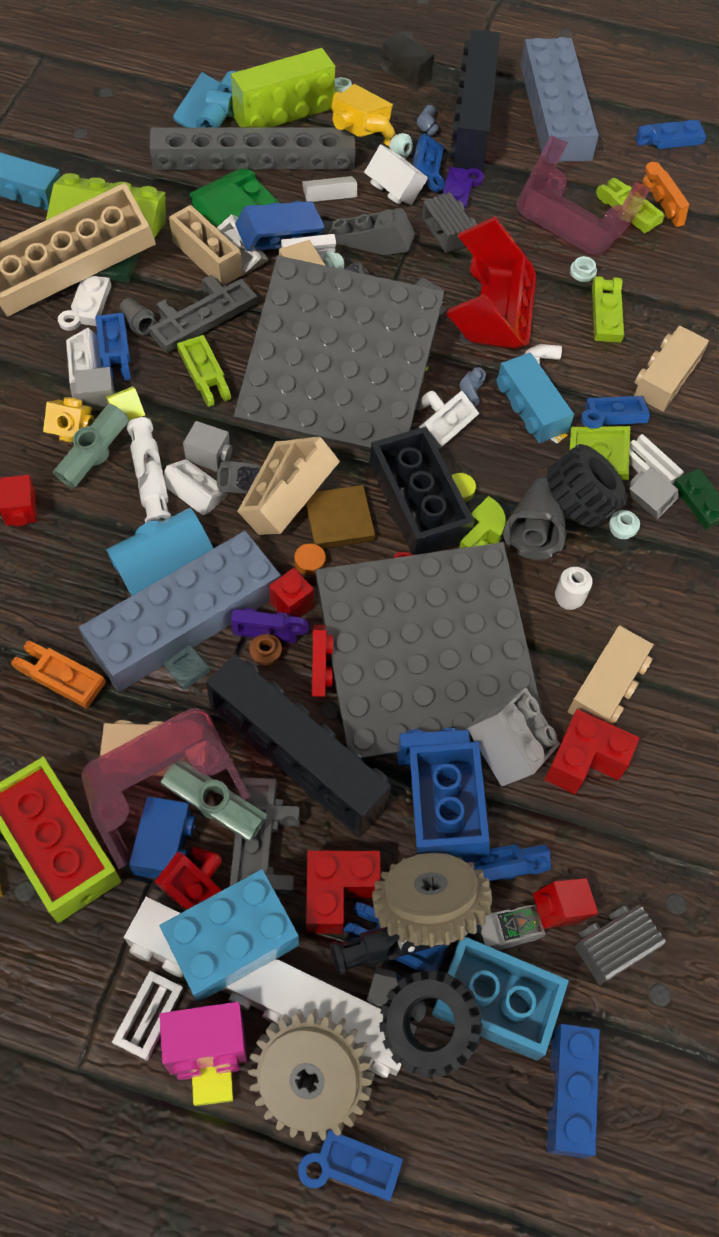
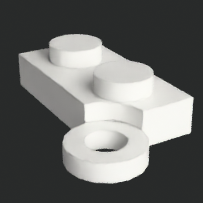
M92 275L80 281L71 305L72 310L63 311L58 316V323L62 329L72 331L77 329L80 324L96 326L95 316L102 314L111 289L110 278ZM68 318L74 319V321L70 323L65 322V320Z

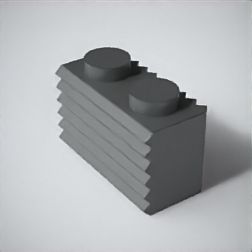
M451 192L424 201L422 220L430 232H432L434 238L437 239L442 249H444V252L464 247L465 245L458 238V233L477 224L474 218H469L465 213L463 203L460 200L457 201Z
M640 904L631 910L627 905H624L608 916L611 922L601 928L596 922L579 933L582 940L575 946V949L599 986L655 952L666 943L661 933L657 930L656 925L652 923V919L648 917L647 912L644 911L643 906Z

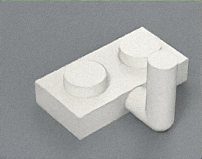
M429 391L418 399L416 406L418 411L423 410L429 405L435 410V413L419 427L427 426L438 449L479 414L463 391L457 393L445 404L436 392Z

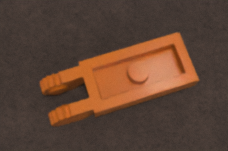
M653 161L647 163L645 167L647 175L643 178L642 183L645 186L644 188L646 191L653 192L654 199L657 202L659 201L666 217L671 219L676 228L683 226L686 221L689 202L660 164Z
M29 640L23 647L29 655L39 659L37 664L33 665L19 657H15L11 662V665L21 673L86 709L106 683L104 677L51 648L45 649Z

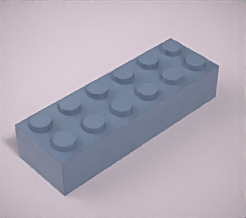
M572 38L525 39L520 65L543 161H592L599 135Z
M243 531L79 626V630L86 647L119 693L232 624L233 609L243 610L245 608H252L256 610L270 601L269 585L280 578L281 575L247 532Z

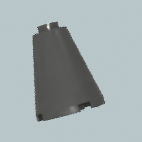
M539 478L532 483L506 521L503 536L506 544L509 547L512 545L516 548L518 555L533 560L551 558L553 553L558 550L560 552L563 549L566 540L564 511L560 507L559 502L554 498L547 478Z

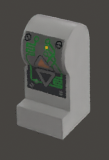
M536 905L485 915L486 923L481 925V933L474 934L477 942L496 950L532 942L546 935Z

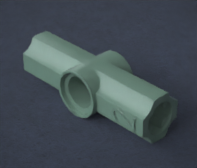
M109 404L90 426L80 428L73 436L74 446L54 469L53 474L55 477L72 489L76 487L92 466L99 465L107 460L109 456L108 446L129 422L127 415L117 406Z
M180 758L172 762L161 781V785L201 810L205 817L215 819L248 842H251L257 835L267 818L266 813L228 790L223 782L211 779ZM218 793L224 799L218 806L211 807L204 803L206 797L209 794Z

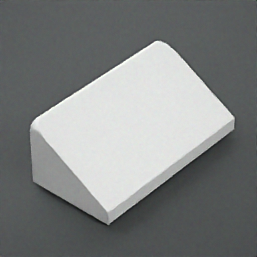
M352 176L302 182L306 202L357 197V181Z
M230 215L216 229L241 251L242 276H245L266 263L268 258L262 250H246L235 226L238 217Z
M86 328L66 340L70 383H75L76 370L104 368L100 359L98 335L92 330Z
M187 459L166 466L163 475L166 488L202 515L208 514L229 494L219 492L216 485L217 481Z

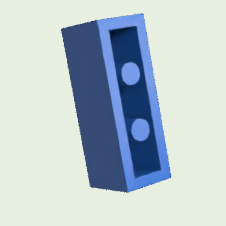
M295 201L283 204L272 203L258 206L248 205L243 208L235 222V226L247 251L281 248L282 239L319 236L325 229L312 201Z

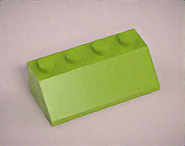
M67 173L61 176L53 185L46 220L126 183L155 238L166 223V192L157 191L155 187L151 186L138 188L132 187L127 182H117L114 184L105 182L102 178L84 179L79 178L77 174Z

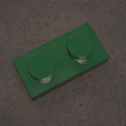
M699 468L676 478L673 485L678 489V494L706 530L718 525L719 493L702 470Z

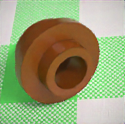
M271 634L258 635L250 643V656L260 665H271L282 654L281 642ZM267 645L271 646V649L269 651H262L260 647Z

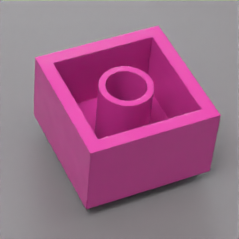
M239 1002L159 1013L162 1064L171 1075L177 1074L178 1080L200 1077V1068L214 1067L217 1074L232 1073L240 1070L239 1064L248 1063L243 1014Z

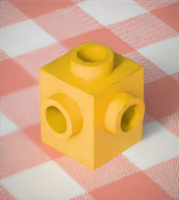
M64 397V401L58 399L47 402L43 432L59 435V439L62 441L73 442V436L80 428L90 426L94 422V418L91 415L92 407L82 405V400L71 397Z

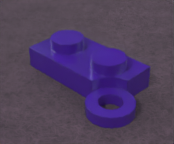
M450 167L443 194L451 192L457 201L460 200L463 203L464 210H466L471 187L482 184L484 179L483 172L475 168L465 170L463 168Z
M245 608L243 610L233 609L231 618L233 635L255 638L261 634H271L277 637L279 641L296 643L297 635L308 633L310 626L307 620L300 617H292L282 612L275 614L262 613L252 608Z

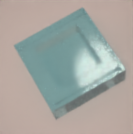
M190 644L163 662L164 668L183 691L210 672L209 666Z

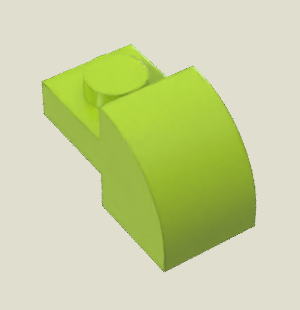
M488 496L471 513L475 521L474 527L461 540L459 549L500 543L505 527V514L502 507L493 498Z

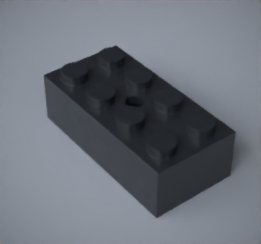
M427 426L371 442L369 464L411 554L419 555L438 552L460 545L461 540L473 529L475 521Z

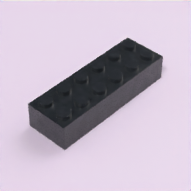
M471 29L470 40L465 39L452 133L453 142H451L449 158L454 159L453 167L463 168L465 170L475 168L483 172L490 130L500 40L499 32Z
M234 655L206 681L211 710L359 839L387 809L391 785L388 784L389 780L386 775L377 768H369L362 762L361 755L349 745L345 747L337 741L336 735L327 725L323 723L318 725L310 718V713L299 702L292 703L286 698L285 692L274 681L267 682L260 676V671L249 660L243 661L237 655Z

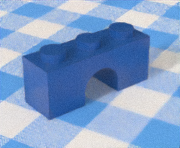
M560 1024L553 1030L551 1070L555 1071V1096L552 1109L548 1111L546 1153L579 1158L596 1156L600 1029Z

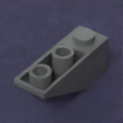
M400 208L395 210L388 209L373 214H362L352 218H340L333 222L329 234L335 235L336 244L382 255L408 252L415 232L404 209Z

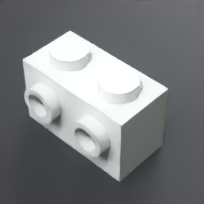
M381 144L364 171L365 174L372 178L370 183L382 191L385 188L389 192L388 197L397 204H401L403 201L412 205L428 179L426 175L395 151Z

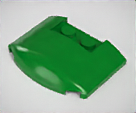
M245 168L233 171L190 193L193 207L215 228L222 224L230 215L239 217L245 206L281 204L255 179V173Z

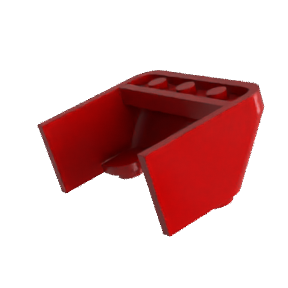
M495 216L458 233V238L472 254L470 271L472 276L482 284L479 297L447 309L446 315L461 330L463 336L472 343L519 349L527 346L530 342L536 273L532 263Z

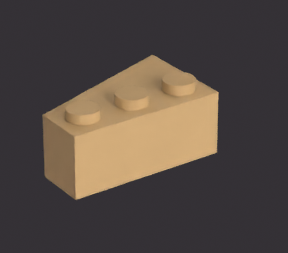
M321 437L275 442L237 512L258 535L281 534L340 462Z

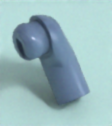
M427 105L417 119V126L421 131H426L428 136H433L439 129L438 124L434 122L435 119L433 118L436 110L431 105Z
M480 367L469 371L460 382V390L464 392L474 407L480 402L476 391L486 379V372Z

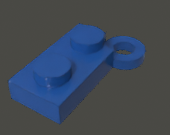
M423 133L417 142L413 166L428 177L426 181L428 187L432 191L439 193L445 187L444 179L439 175L444 146Z
M643 396L587 398L586 411L582 413L581 422L584 426L594 429L604 425L648 423L650 413Z
M328 1129L320 1154L311 1153L306 1155L299 1164L298 1174L301 1182L308 1188H319L327 1182L328 1178H332L390 1202L403 1159L344 1135L337 1136ZM312 1162L320 1164L322 1168V1174L318 1179H311L306 1173L307 1166Z

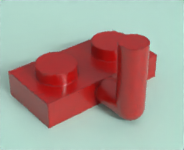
M313 625L312 696L325 697V687H332V667H326V661H331L330 654H333V634H326L327 625Z
M194 847L190 852V857L192 860L202 863V866L198 868L184 854L177 852L154 882L186 911L222 891L210 879L222 863V858L218 853L201 847Z

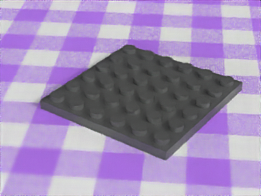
M277 255L236 405L235 420L308 437H321L325 441L369 451L371 442L410 431L444 298V291Z
M504 542L316 569L315 576L324 625H327L326 634H333V654H330L345 743L346 746L353 747L361 755L362 760L397 754L399 735L409 730L420 729L425 732H439L444 728H456L459 731L467 730V727L482 713L525 687L538 702L542 713ZM469 733V739H470V742H472V741H474V740H473L472 736H471L470 733Z

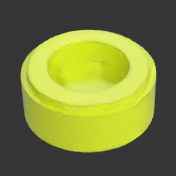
M464 473L453 474L452 477L465 503L469 502L474 497L476 489L474 479Z

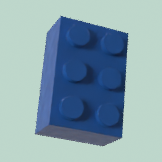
M479 742L409 747L417 853H447L451 856H460L462 858L489 856L490 842Z

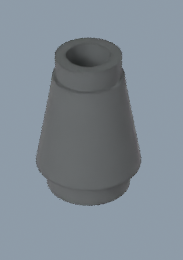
M126 298L121 302L120 310L124 313L131 330L140 335L149 334V327L156 324L154 313L132 298Z

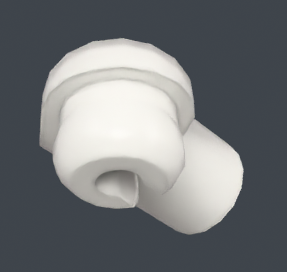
M539 344L526 350L525 354L531 352L539 364L540 358L560 360L562 346Z

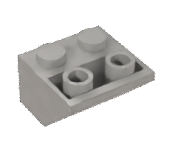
M526 687L482 713L467 727L473 740L479 742L480 751L501 786L533 775L560 745L555 730L547 723L540 711L538 702L531 696Z

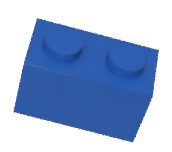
M147 796L129 863L134 875L157 879L177 852L187 857L188 851L183 850L186 837H192L196 817L192 816L189 803Z

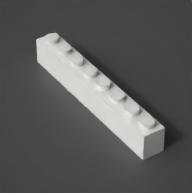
M145 897L124 936L128 945L131 946L129 952L145 961H149L151 957L164 962L162 966L164 970L182 978L183 973L159 926L180 913ZM275 959L221 990L231 995L229 998L231 1003L239 1002L240 1007L245 1010H249L252 1005L264 1011L262 1016L264 1019L271 1023L274 1022L278 1026V1020L284 1014H287L292 1021L293 1014L297 1009L302 1010L304 1018L308 1017L312 1008L317 1009L318 1018L322 1019L330 1011L332 1012L331 1022L337 1024L342 1018L346 1019L343 1029L347 1033L355 1028L358 1030L354 1039L356 1044L360 1042L367 1043V1048L362 1057H372L373 1062L368 1069L369 1071L384 1078H387L389 1073L396 1076L399 1072L401 1063L396 1064L392 1060V1052L389 1048L385 1049L382 1042L385 1040L384 1032H380L379 1023L383 1022V1014H380L381 1009L284 962ZM410 1023L411 1031L414 1035L417 1026Z

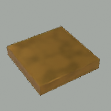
M363 485L317 491L305 503L313 544L320 546L322 549L375 541V532Z

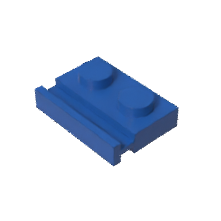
M444 728L439 732H425L420 729H414L406 733H400L397 747L398 753L396 754L397 765L411 766L409 747L470 742L469 731Z

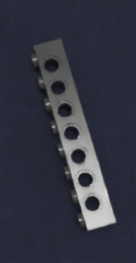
M151 128L150 155L153 170L240 168L354 169L355 137L353 133L345 129L338 130L337 128Z

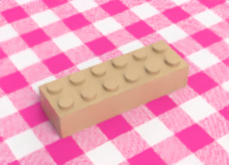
M126 183L0 242V306L7 317L156 244L150 226Z

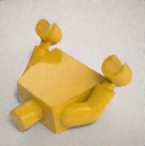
M356 84L350 86L343 93H334L331 109L334 112L332 120L338 130L345 129L358 137L381 132L385 137L383 143L389 147L392 138L397 135L389 122L393 107L392 103Z

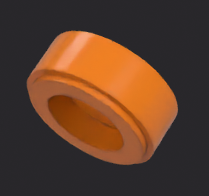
M304 544L296 550L294 556L295 567L300 573L313 576L316 569L325 567L326 556L320 546Z

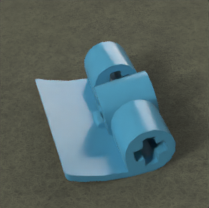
M236 71L227 72L221 82L201 72L173 115L174 121L186 128H220L226 117H233L231 73Z
M188 508L162 522L153 520L143 524L136 530L134 536L107 548L106 552L116 571L122 577L129 593L133 596L214 548L194 511Z

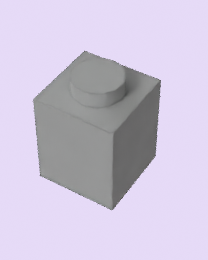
M110 367L76 370L75 383H70L72 398L82 400V405L92 407L91 411L104 410L108 405L106 397L115 394Z
M195 421L183 442L185 458L188 461L217 472L221 462L229 461L233 449L229 441V432Z
M652 467L645 473L639 472L630 483L631 498L657 520L678 499V489Z

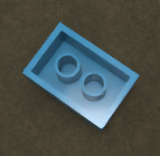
M263 869L159 925L197 1003L299 946V935Z
M464 936L465 940H459L447 973L463 981L464 985L469 990H472L476 996L475 1000L478 1006L480 1005L482 1011L481 1023H483V1032L480 1037L538 1061L546 1055L569 980ZM437 999L431 1015L455 1025L454 1016L449 1006Z

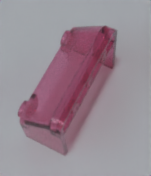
M551 135L518 198V211L526 218L583 251L593 255L601 254L629 227L650 188L635 181L623 205L611 207L603 219L597 217L562 197L567 187V177L564 172L555 167L568 142Z
M198 708L188 709L96 758L84 767L82 783L91 816L118 869L127 865L131 859V855L117 830V827L121 826L129 815V805L122 791L187 756L194 770L202 775H214L227 768L243 800L251 797L252 794L207 712Z

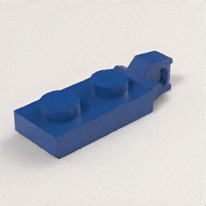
M688 120L641 126L638 128L635 140L638 146L653 144L656 145L657 149L702 145L705 142L706 134L699 120Z
M517 844L489 849V856L462 858L466 863L473 862L474 870L482 869L484 878H488L489 881L498 879L510 880L519 875L528 873L536 875L551 870L550 851L546 845L520 849Z

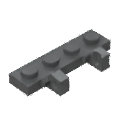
M210 275L202 279L203 291L208 292L209 295L189 307L177 312L173 307L167 305L166 299L157 303V314L161 319L159 323L149 327L150 335L164 352L168 353L177 348V343L195 338L257 304V295L242 279L228 286H221Z
M242 777L239 797L266 813L267 818L251 842L235 833L230 886L263 869L277 896H294L295 877L290 875H274V868L269 867L272 833L278 832L279 825L283 827H300V807L283 806L284 800L276 799V779Z

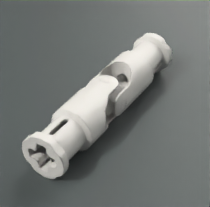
M139 417L128 422L127 431L132 438L130 447L139 484L141 504L145 507L147 514L145 523L153 520L162 522L172 516L167 509L168 494L158 446L152 437L153 424L151 420Z

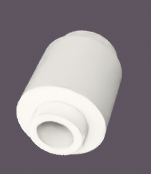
M570 567L564 570L555 590L558 604L567 610L581 607L592 586L591 575L580 567Z

